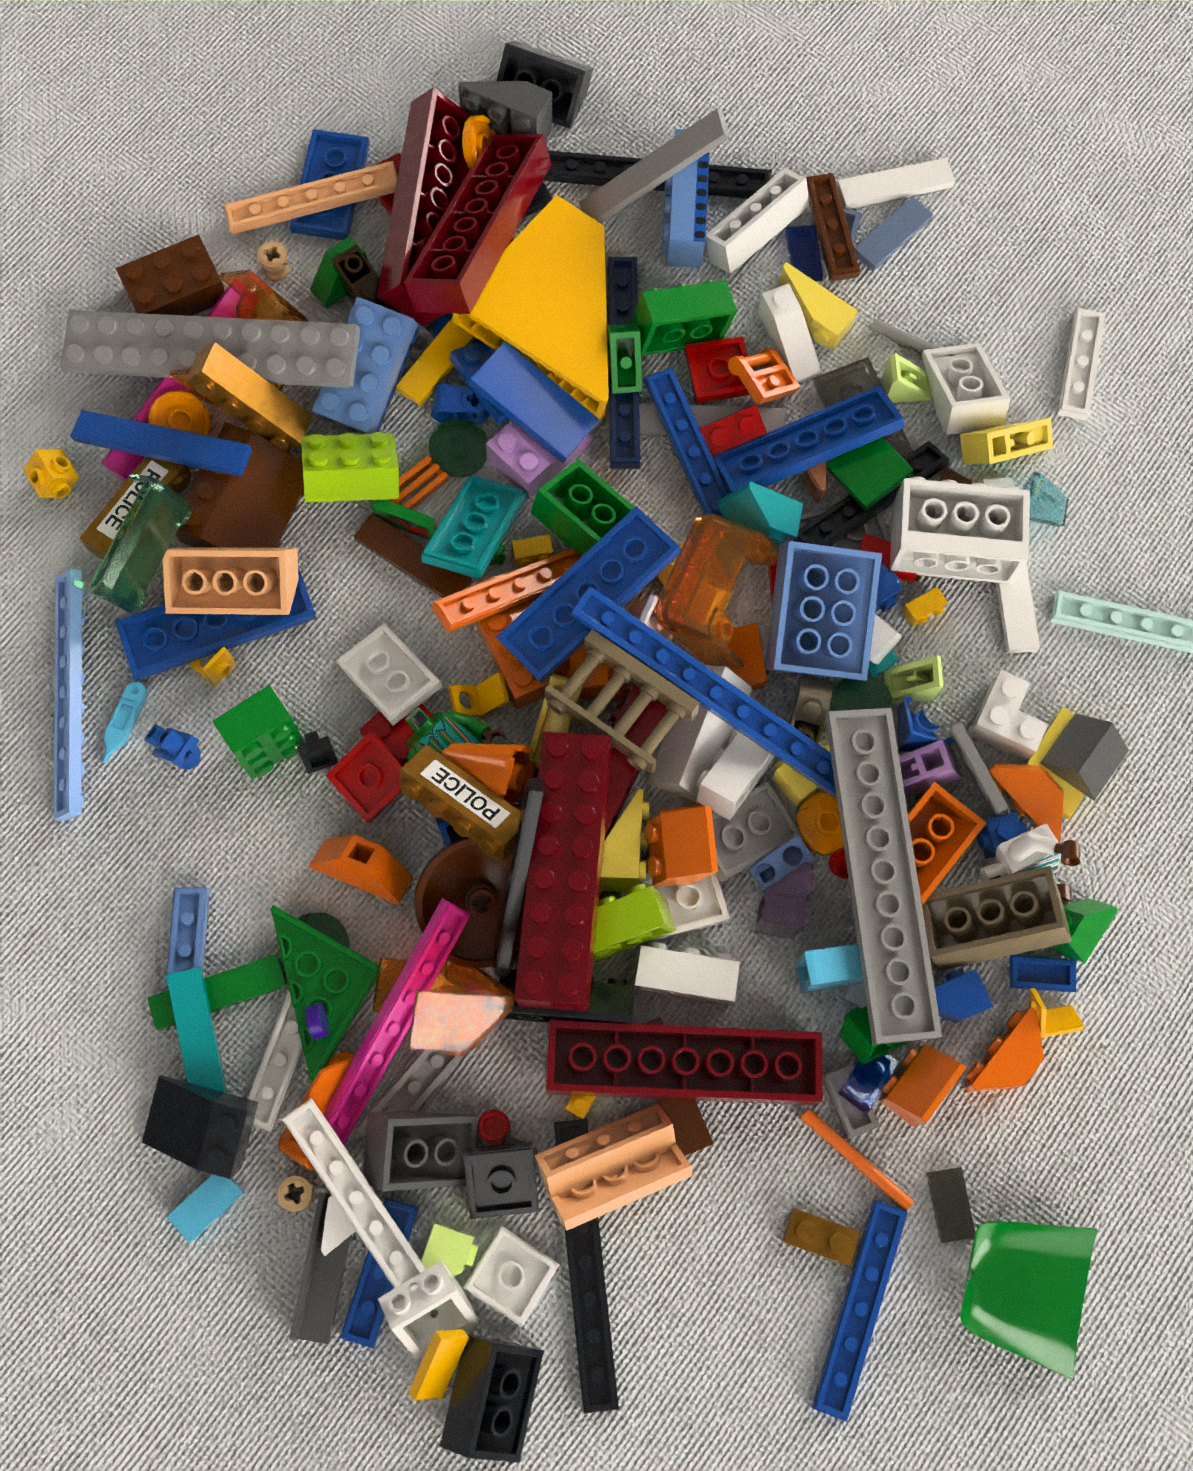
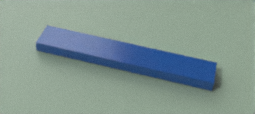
M670 367L644 377V384L714 541L733 535L718 508V501L729 493L673 368Z
M81 410L70 435L74 442L242 477L252 452L248 444Z
M877 1200L872 1202L812 1403V1409L846 1422L908 1214L904 1210Z

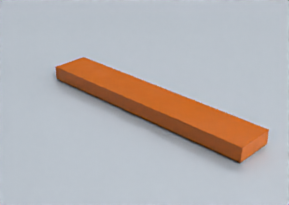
M569 549L433 601L431 609L446 632L449 633L539 597L566 572V569L576 563L581 556L573 549Z

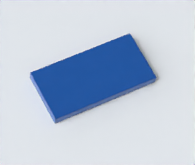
M313 129L300 185L365 168L370 146L369 137ZM357 202L291 219V233L344 240L350 235Z
M506 341L468 382L469 386L562 463L567 460L600 420Z

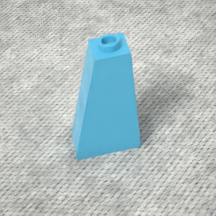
M858 944L804 951L795 961L802 994L863 983Z

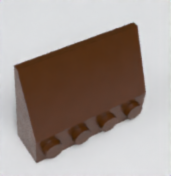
M224 422L217 438L248 444L252 449L243 475L239 477L201 469L172 528L181 543L192 547L277 548L304 493L302 459L271 444L270 441L254 432Z

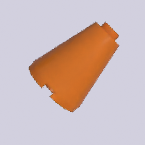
M452 743L441 753L443 757L516 809L520 806L516 804L520 796L524 797L527 779L534 776L535 762L529 760V753L534 754L533 749L523 744Z

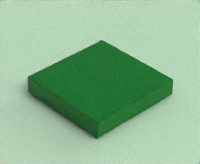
M883 437L839 455L826 464L828 472L865 511L901 485L904 478H910L914 475V469Z

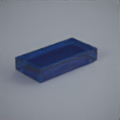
M815 225L786 227L785 236L790 265L812 280L822 281L823 269Z
M888 1053L864 1065L858 1060L838 1094L867 1114L873 1107L899 1061Z

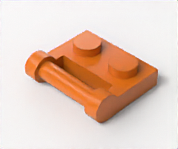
M772 347L763 349L759 354L747 357L735 356L728 361L729 371L731 374L739 376L747 388L748 394L757 405L793 395L801 388L777 350ZM761 365L765 367L769 366V368L761 369L758 371H753L752 369L753 367Z

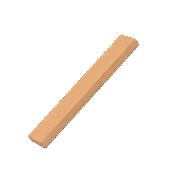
M390 161L224 204L229 228L233 235L394 193L398 177L394 163Z

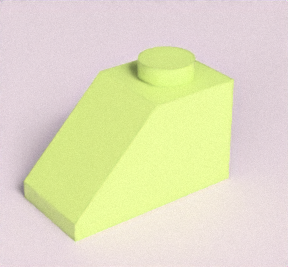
M434 1223L421 1262L428 1269L442 1260L454 1277L464 1272L466 1265L473 1266L479 1246L473 1244L475 1236Z

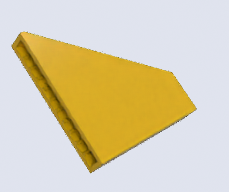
M556 195L505 249L471 313H453L452 322L495 351L506 341L598 419L603 417L609 399L604 226Z

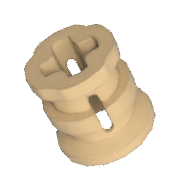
M270 241L261 245L257 256L266 277L276 282L287 278L290 267L287 260V251L283 244Z
M301 1176L287 1177L281 1182L277 1192L278 1202L282 1208L292 1212L309 1207L315 1196V1189L312 1183ZM294 1185L297 1188H304L305 1192L300 1195L301 1202L290 1199V1195L294 1193Z

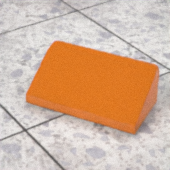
M751 623L725 631L730 670L752 687L751 690L765 688L767 676L758 623Z

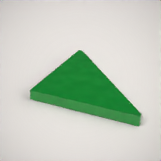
M273 905L270 910L275 924L276 936L284 963L309 1078L313 1081L318 1072L328 1064L384 969ZM321 1003L328 1019L329 1036L315 1040L308 1030L305 1010L307 1006Z

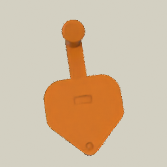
M342 1051L333 1056L326 1067L318 1072L299 1106L312 1098L323 1114L356 1054L350 1051ZM286 1126L278 1141L279 1149L297 1163L304 1165L307 1169H315Z

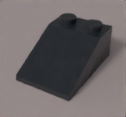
M160 1075L158 1076L142 1143L196 1170L231 1179L242 1168L258 1102Z

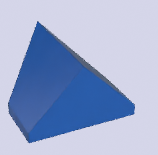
M909 695L898 707V751L911 752L942 740L934 734L940 726L931 723L926 718L923 709L916 715L909 709V705L913 700ZM949 736L944 741L950 746L954 740Z

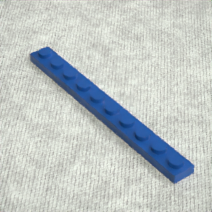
M591 586L587 589L570 614L572 617L591 630L593 629L700 702L702 707L837 799L831 754L828 750Z

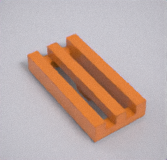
M427 455L399 478V499L386 500L400 505L399 503L417 491L433 475H436L437 477L402 505L413 510L449 480L448 474L445 471L442 472L440 466L434 463L432 458Z

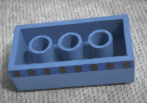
M675 129L674 137L686 129ZM710 151L665 182L661 255H667L666 266L701 268L706 239Z
M357 297L346 323L357 324L360 327L353 388L321 387L312 412L325 420L360 434H372L379 432L395 393L396 385L399 383L419 333L420 326L411 317Z

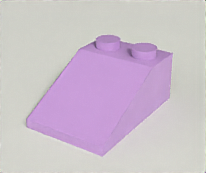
M511 422L486 443L487 460L515 487L526 490L527 498L530 499L537 493L538 489L553 479L591 445L594 439L588 434L567 460L562 463L518 425Z

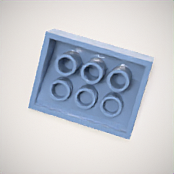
M794 541L779 544L765 670L867 681L882 553Z

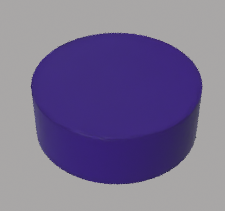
M321 1003L307 1006L305 1018L312 1038L317 1040L329 1036L328 1019Z

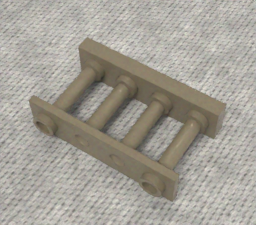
M592 629L584 638L587 657L560 692L549 684L545 688L547 705L559 715L567 714L596 735H610L612 746L628 757L627 761L639 771L646 769L653 774L656 770L657 759L652 757L651 754L677 720L684 718L690 723L698 714L700 702ZM604 663L613 669L614 675L587 710H585L570 699L594 668ZM630 681L640 688V694L612 729L597 717L620 687ZM658 700L667 706V712L639 748L624 736L651 701Z

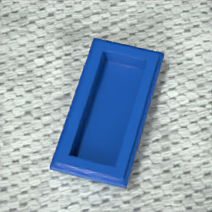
M1010 955V988H1035L1036 990L1076 993V960Z

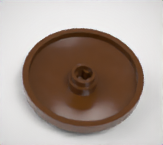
M464 837L440 849L428 861L421 872L415 890L414 909L422 934L442 898L471 913L468 922L447 958L448 961L470 968L493 967L492 959L513 852L501 862L494 856L486 855L479 848V845L468 837ZM527 878L510 960L519 956Z

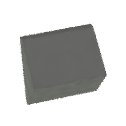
M1075 713L1040 764L1094 801L1129 749L1113 722Z

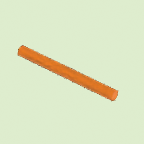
M808 1108L801 1115V1120L904 1211H907L914 1203L912 1198L811 1109Z

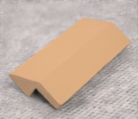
M659 1103L534 1155L552 1205L566 1231L693 1176L690 1163L676 1144L673 1123Z

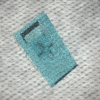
M1039 471L1033 472L1022 489L1030 490L1029 521L1056 527L1065 526L1069 499Z

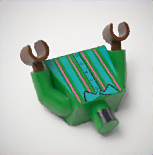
M416 708L405 719L415 731L406 742L409 748L407 753L408 761L426 745L441 754L452 743L484 744L481 740L486 739L488 744H492V739L496 736H500L507 741L502 730L493 729L490 731V727L477 718L455 711H450L446 714L436 712L428 718L420 708Z

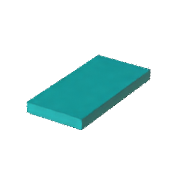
M470 475L422 552V562L481 579L525 503L527 491Z

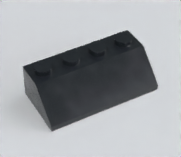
M508 970L507 978L500 977L495 1006L497 1019L549 1023V1020L633 1024L635 986L627 985L628 980L610 978L608 983L594 982L595 978L592 977L589 1012L520 1007L514 999L517 970Z

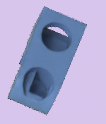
M798 835L766 855L767 857L749 868V871L762 892H765L799 871H803L813 865L815 859Z

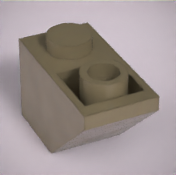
M802 674L789 724L818 744L826 720L825 715L828 713L832 699L833 682Z

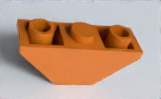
M994 762L990 766L989 772L999 791L1003 792L1006 790L1013 798L1011 804L1023 817L1028 814L1035 822L1033 828L1047 823L1059 842L1061 840L1063 788L1041 765Z
M355 834L325 839L310 863V868L396 905H399L413 880V876L384 846Z
M1029 1007L1022 1012L1017 1009L1005 1023L1009 1029L1002 1038L997 1035L990 1042L985 1050L989 1055L981 1064L977 1061L966 1074L969 1081L963 1087L968 1092L1025 1086L1044 1060L1038 1016L1034 1008Z

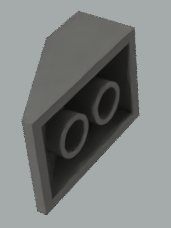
M413 1111L368 1112L363 1167L364 1177L371 1187L380 1191L467 1186L463 1150L476 1148L479 1116L473 1114Z

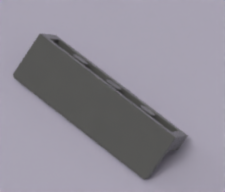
M319 1194L289 1338L292 1341L301 1339L323 1344H330L352 1237V1235L349 1236L326 1256L321 1252L328 1198L332 1194Z

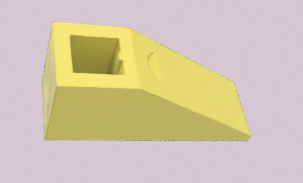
M638 789L604 841L600 891L627 892L628 889L640 885V880H646L647 861L641 860L642 851H648V843L645 840V831H643V821H648L650 818V802H644L643 790Z

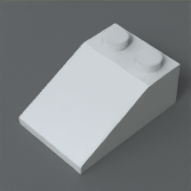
M980 343L923 350L922 356L936 415L946 435L1004 425L1010 397Z

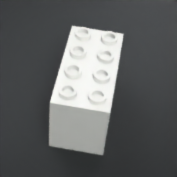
M923 477L904 478L892 504L890 570L917 573V575L1012 584L1029 560L1030 490H1022L1016 486L991 487L985 483L960 484L954 480L929 481Z

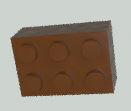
M199 234L116 268L136 313L193 316L214 307L225 291L221 278Z

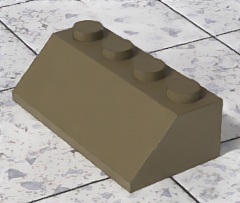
M1051 865L932 893L922 905L930 958L939 971L1072 942L1065 909Z

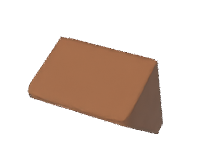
M826 461L807 469L802 477L803 484L817 504L822 501L826 490Z

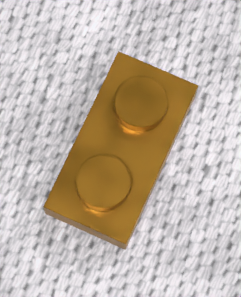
M792 1208L782 1242L850 1266L860 1231Z

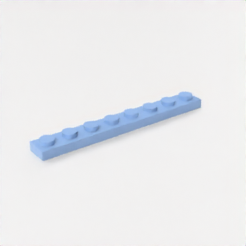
M69 568L55 578L54 820L67 821L80 815L84 806V795L81 793V779L84 775L81 750L84 744L82 716L85 708L82 701V686L85 679L84 672L82 671V656L85 650V645L82 641V627L85 620V615L82 611V597L85 592V585L82 582V570Z

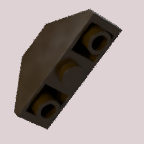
M357 244L331 260L344 292L353 305L356 298L360 297L401 313L377 298L380 278Z

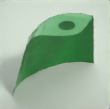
M1002 1221L988 1222L980 1225L975 1233L960 1313L962 1324L976 1336L1073 1380L1081 1314L1097 1228ZM971 1267L973 1269V1276L968 1280Z

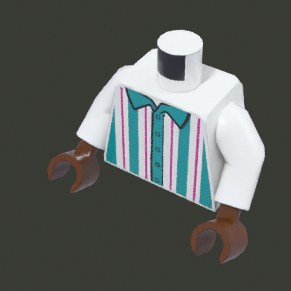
M1046 823L1001 843L996 850L995 863L982 867L980 869L983 881L1051 865L1056 880L1060 860L1067 866H1077L1080 864V846L1073 840H1067L1060 844ZM1057 884L1062 903L1066 905L1072 898L1071 888L1067 884Z

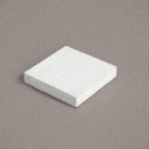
M501 1226L463 1288L522 1327L560 1264Z

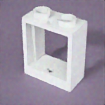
M442 1260L378 1298L391 1330L417 1361L424 1357L435 1331L455 1329L467 1331L480 1323L466 1293ZM413 1285H418L415 1291H411Z

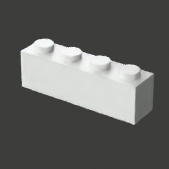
M784 168L709 231L705 239L709 262L731 274L810 206L806 178Z

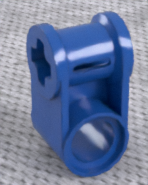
M441 383L435 386L431 417L441 423L479 425L489 419L490 414L480 400L476 399V395L470 387L456 386L448 383Z

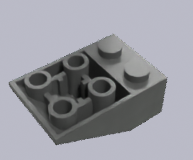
M527 81L459 83L460 107L471 116L484 115L489 118L491 123L488 125L490 129H494L496 134H543L546 141L551 133V91Z

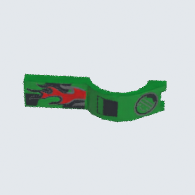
M385 499L374 500L371 506L374 515L391 526L430 540L436 531L434 518ZM500 544L488 566L504 563L506 555L503 554L504 545Z

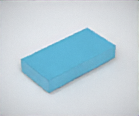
M212 1174L174 1209L167 1218L189 1243H192L245 1192L232 1178L227 1179Z

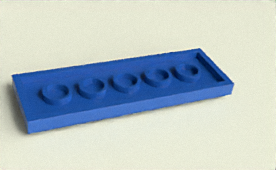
M878 385L712 457L730 493L750 481L767 487L905 428L903 416L881 386Z
M635 506L496 638L542 684L584 644V638L591 631L590 628L570 615L590 586L622 608L681 553V548Z
M298 567V583L289 615L165 614L164 604L115 621L132 676L138 681L216 654L222 647L230 649L317 619Z

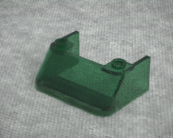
M130 474L128 479L141 486V489L92 582L88 585L75 579L72 584L128 613L133 612L135 609L140 610L147 599L146 589L180 525L184 526L187 523L192 512L189 509L190 502L154 477Z

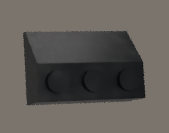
M517 41L505 43L496 81H527L551 91L552 123L571 129L586 98L594 68Z
M467 1334L469 1339L459 1359L439 1447L466 1458L520 1463L544 1350L490 1337Z

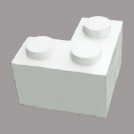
M1000 670L991 681L968 735L1025 762L1037 752L1048 724L1019 711L1030 683Z

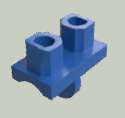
M155 724L144 738V741L155 748L151 755L158 760L173 764L184 770L194 768L200 761L201 752L197 746L199 740L191 734L171 728L165 730Z

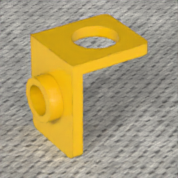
M222 647L203 668L201 666V659L188 664L215 686L230 673L236 663L229 650Z
M496 673L476 686L451 685L449 687L453 711L473 717H484L509 701L502 673ZM460 693H464L470 698V709H466L461 705L459 701Z
M1035 988L1029 989V1007L1037 1011L1041 1038L1083 1030L1084 1024L1073 1006L1067 1005L1046 1009Z

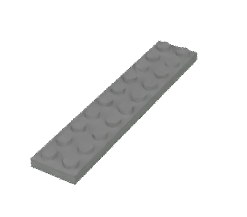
M69 310L60 368L65 372L186 379L198 352L215 342L270 384L353 388L360 327L357 324Z
M892 709L829 711L825 715L872 1045L942 1038Z

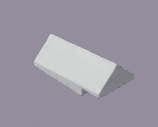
M705 665L749 696L752 687L726 666ZM699 704L698 714L691 723L684 718L677 720L664 737L656 757V770L653 774H649L647 783L696 802L699 792L696 783L704 770L710 771L714 766L712 763L717 752L721 748L726 750L729 746V738L735 729Z

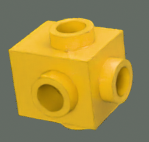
M36 449L23 469L40 499H60L66 497L79 478L63 449Z

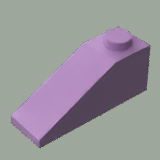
M943 739L899 756L905 796L925 792L934 781L938 785L944 786L963 779L954 751Z

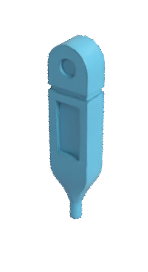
M135 681L127 685L122 699H120L105 731V754L101 762L107 764L110 755L123 747L127 742L142 710L141 707L144 706L148 696V691L142 683Z

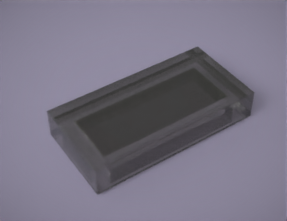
M962 1167L926 1172L940 1243L975 1238V1228Z

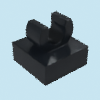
M317 731L304 734L307 743L297 746L308 774L338 763L328 736L319 739Z

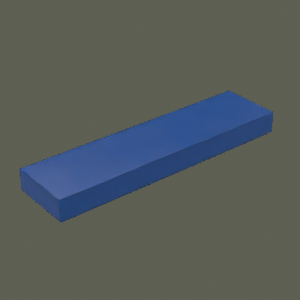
M386 1197L383 1204L409 1242L420 1207ZM369 1250L340 1338L374 1349L385 1317L378 1298L393 1290L394 1287Z

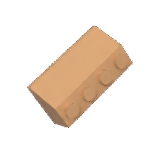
M176 547L162 550L165 614H290L298 583L297 548Z

